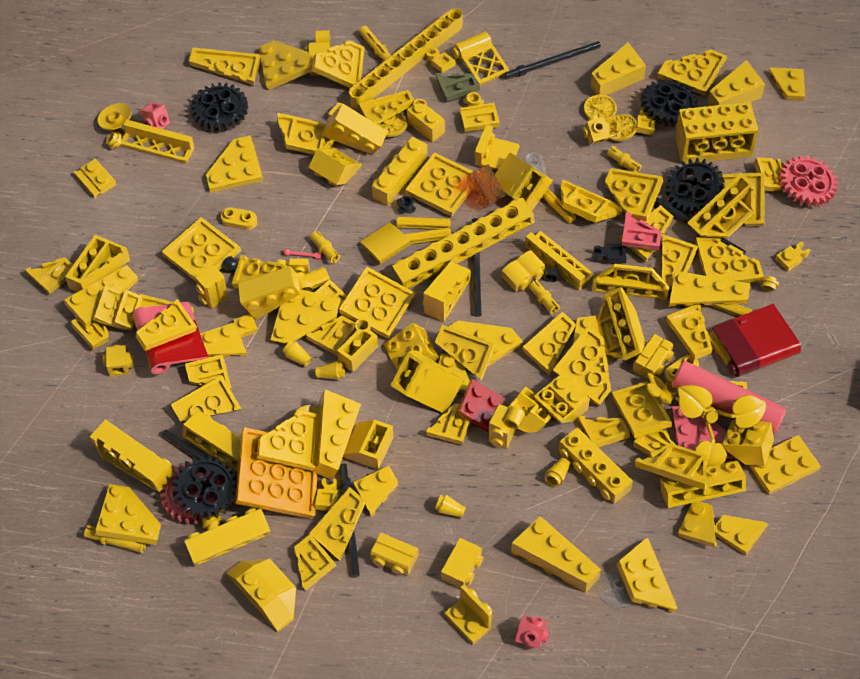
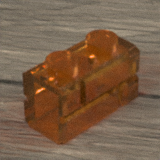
M489 164L467 176L469 188L471 190L474 189L477 195L476 200L480 206L483 205L484 209L507 196Z

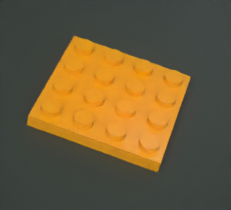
M244 427L241 430L235 503L312 519L315 516L317 474L311 470L258 459V440L268 432Z

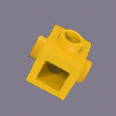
M598 116L588 118V121L583 125V134L585 138H588L589 145L604 142L610 138V126L604 117L598 118Z

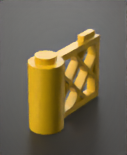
M486 31L454 44L452 49L455 58L462 60L469 72L474 74L479 86L503 76L504 72L509 71ZM491 51L494 55L493 59L483 57L484 53ZM476 59L480 61L478 66L470 64L469 60ZM481 62L491 63L490 69L480 67ZM493 64L501 66L503 70L499 72L492 70ZM478 71L488 73L487 77L480 79L477 75Z

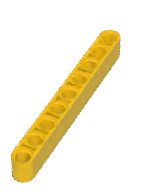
M454 8L446 12L352 86L349 90L350 105L355 109H360L359 103L373 100L426 58L427 52L431 54L434 48H438L460 31L463 26L462 11Z

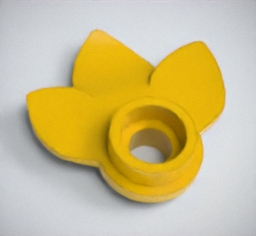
M647 373L650 383L646 385L647 391L652 396L659 398L663 404L670 405L676 395L675 388L668 382L663 384L657 376Z

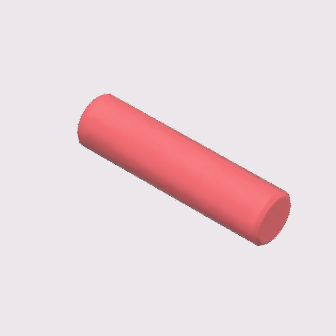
M685 360L680 363L671 382L672 387L676 389L684 385H695L705 388L712 396L711 405L729 414H734L732 406L740 396L751 395L765 401L766 409L760 421L771 422L773 434L778 430L786 413L785 407Z

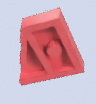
M626 212L622 246L659 251L661 231L649 226L643 220L638 221L631 217V213Z

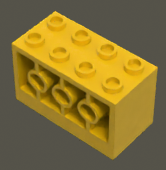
M751 102L679 109L675 139L681 164L682 161L689 164V159L693 163L696 158L699 159V162H702L704 159H706V162L752 157L759 130Z

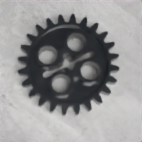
M658 79L657 83L652 81L651 85L647 84L640 101H642L643 112H647L646 116H653L652 121L657 119L658 124L664 122L665 126H667L668 123H671L672 127H674L678 120L679 109L697 108L698 99H695L696 94H691L692 89L686 90L687 85L680 86V82L675 84L673 80L668 82L664 79V82H661Z
M220 82L218 86L211 83V88L205 86V91L199 89V94H195V99L191 100V113L195 123L198 122L199 127L204 125L205 130L211 127L212 132L215 128H218L219 132H221L222 128L228 131L229 126L234 129V124L240 125V120H245L244 115L248 114L247 97H245L244 92H240V88L235 89L234 84L228 87V83H225L224 86H221ZM215 96L219 99L224 118H221Z
M698 158L693 163L689 159V164L682 161V167L676 165L677 171L671 170L672 177L668 176V183H665V192L668 195V201L673 204V207L677 206L679 211L683 209L684 214L690 210L692 215H694L695 210L699 212L725 188L723 184L725 180L718 166L713 167L712 161L707 164L706 159L700 163Z
M201 455L200 461L193 457L192 464L185 461V468L179 467L180 473H175L174 478L176 480H173L172 486L175 487L172 489V494H177L174 496V501H180L178 508L185 506V514L191 511L192 518L199 514L200 520H202L204 515H207L208 520H210L211 514L219 518V511L226 514V507L231 509V502H235L237 481L234 480L237 475L231 474L232 467L226 469V461L219 464V458L212 461L210 455L207 460H204L203 455ZM200 472L203 473L205 476L199 478L195 474ZM212 472L214 474L209 481V487L206 488L202 501L198 503L197 501L202 494V488L205 487L209 474ZM221 480L224 484L217 485L214 481ZM195 490L197 494L190 495L187 491ZM209 497H212V498H214L216 501L213 502V503H210V502H208L206 499L209 498Z

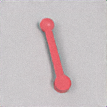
M285 249L283 251V254L285 256H307L314 257L316 260H320L322 258L320 252H316L315 254L294 252L290 251L289 249Z

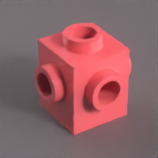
M151 102L140 110L143 124L164 129L165 126L170 124L164 104Z
M524 615L520 621L515 641L531 649H540L542 642H547L550 633L549 630H546L548 622L543 621L538 616L530 617Z

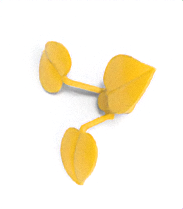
M695 385L678 387L679 408L681 412L688 418L700 416L707 426L711 442L703 440L695 449L696 452L707 455V467L723 464L727 456V452L722 447V444L715 443L710 423L716 422L718 416L723 415L735 418L738 427L749 428L761 420L766 409L765 401L755 396L743 395L733 403L732 410L734 414H729L716 410L711 406L712 396L705 388Z

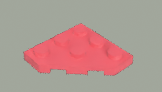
M672 406L671 415L676 444L678 446L695 451L701 441L711 442L705 421L700 416L688 418L681 412L679 406ZM715 422L710 423L715 443L722 444L727 431ZM726 451V452H727L726 460H727V459H737V458H735L732 454H730L728 451Z

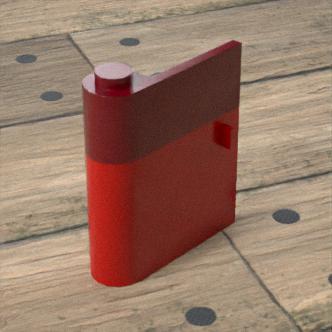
M774 303L712 327V330L731 357L729 370L736 377L801 353L799 340Z

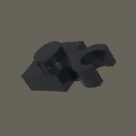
M607 244L606 248L599 245L594 246L593 251L600 253L594 254V261L607 259V263H626V246H622V244Z

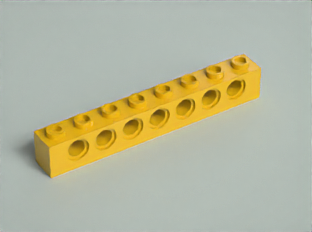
M523 197L513 200L509 205L496 209L490 215L481 217L476 222L462 227L459 231L448 234L444 239L431 243L427 248L414 252L410 257L397 261L392 265L394 275L400 285L410 289L441 273L443 268L450 262L458 264L534 223V213Z

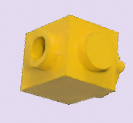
M126 345L106 347L103 363L107 367L110 377L129 375V368H133L132 351H127Z

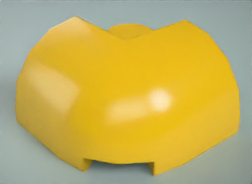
M526 386L508 408L514 406L523 410L525 415L518 429L523 432L533 433L543 428L552 415L534 399L536 394Z

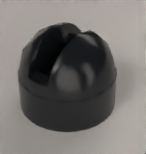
M228 256L223 261L222 268L228 272H234L238 263L235 258Z
M547 267L544 272V279L548 282L558 281L559 270L556 267Z

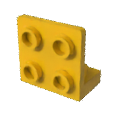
M486 124L475 150V165L497 171L509 152L515 156L517 155L519 144L495 138L493 126Z
M411 323L384 344L397 371L409 351H418L434 362L440 358L425 329L415 323Z
M463 584L460 587V600L445 612V617L474 645L491 630L492 609L487 603H482L477 598L478 596L472 588H467Z

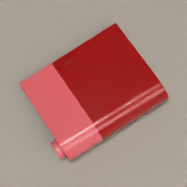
M182 302L181 305L197 326L189 302ZM172 304L137 308L132 314L137 331L150 320L157 318L165 308L168 309ZM198 326L195 332L149 350H144L153 374L165 373L169 370L171 364L208 358Z

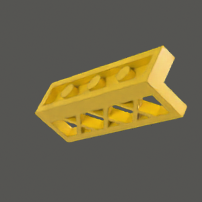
M126 120L124 123L125 135L122 138L121 147L187 164L194 150L193 138L191 136ZM129 137L136 138L138 140L134 143L127 142ZM147 142H151L154 144L153 146L148 148L143 146V144ZM167 146L170 150L162 152L159 148ZM182 150L186 151L184 157L177 156L176 152Z
M542 231L536 235L530 232L526 236L525 247L531 250L548 266H551V268L556 267L559 270V275L579 291L595 277L593 272Z

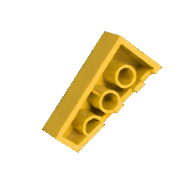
M326 389L319 399L318 414H320L317 465L314 473L332 480L339 469L361 404Z
M106 419L90 435L102 459L157 492H160L175 475L171 469L172 465L167 459H161L153 451L141 445Z
M541 516L512 542V554L525 558L532 565H538L545 569V572L562 578V581L584 593L600 579L601 569Z

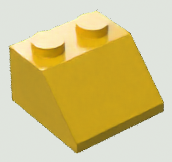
M317 148L308 168L313 170L316 176L328 179V183L338 186L346 184L361 168L362 164L336 148Z

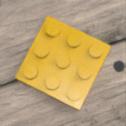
M434 152L405 191L407 195L452 217L479 182L480 174Z
M200 217L161 252L166 259L197 282V275L206 272V269L212 265L220 270L223 261L228 256L234 258L241 251V248Z
M366 267L339 308V313L355 322L361 318L367 319L370 322L372 331L389 339L415 298L416 293Z

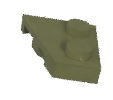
M441 73L435 74L447 102L466 96L471 92L480 91L474 74L451 73V76H441Z

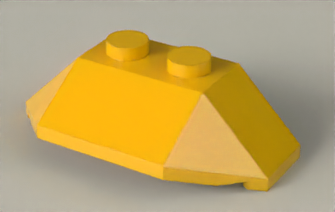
M740 173L687 224L700 236L728 238L755 213L754 183L744 174Z
M613 264L593 278L592 292L609 293L622 287L627 296L667 300L669 286L653 268Z
M619 287L604 295V302L600 308L597 323L600 335L604 338L605 353L626 361L642 353L646 342L637 312L623 288Z
M271 559L242 560L226 572L229 579L277 632L294 620L296 587Z

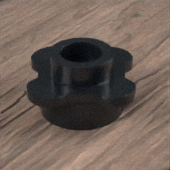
M410 196L399 198L397 200L399 205L398 212L401 214L415 212V199Z

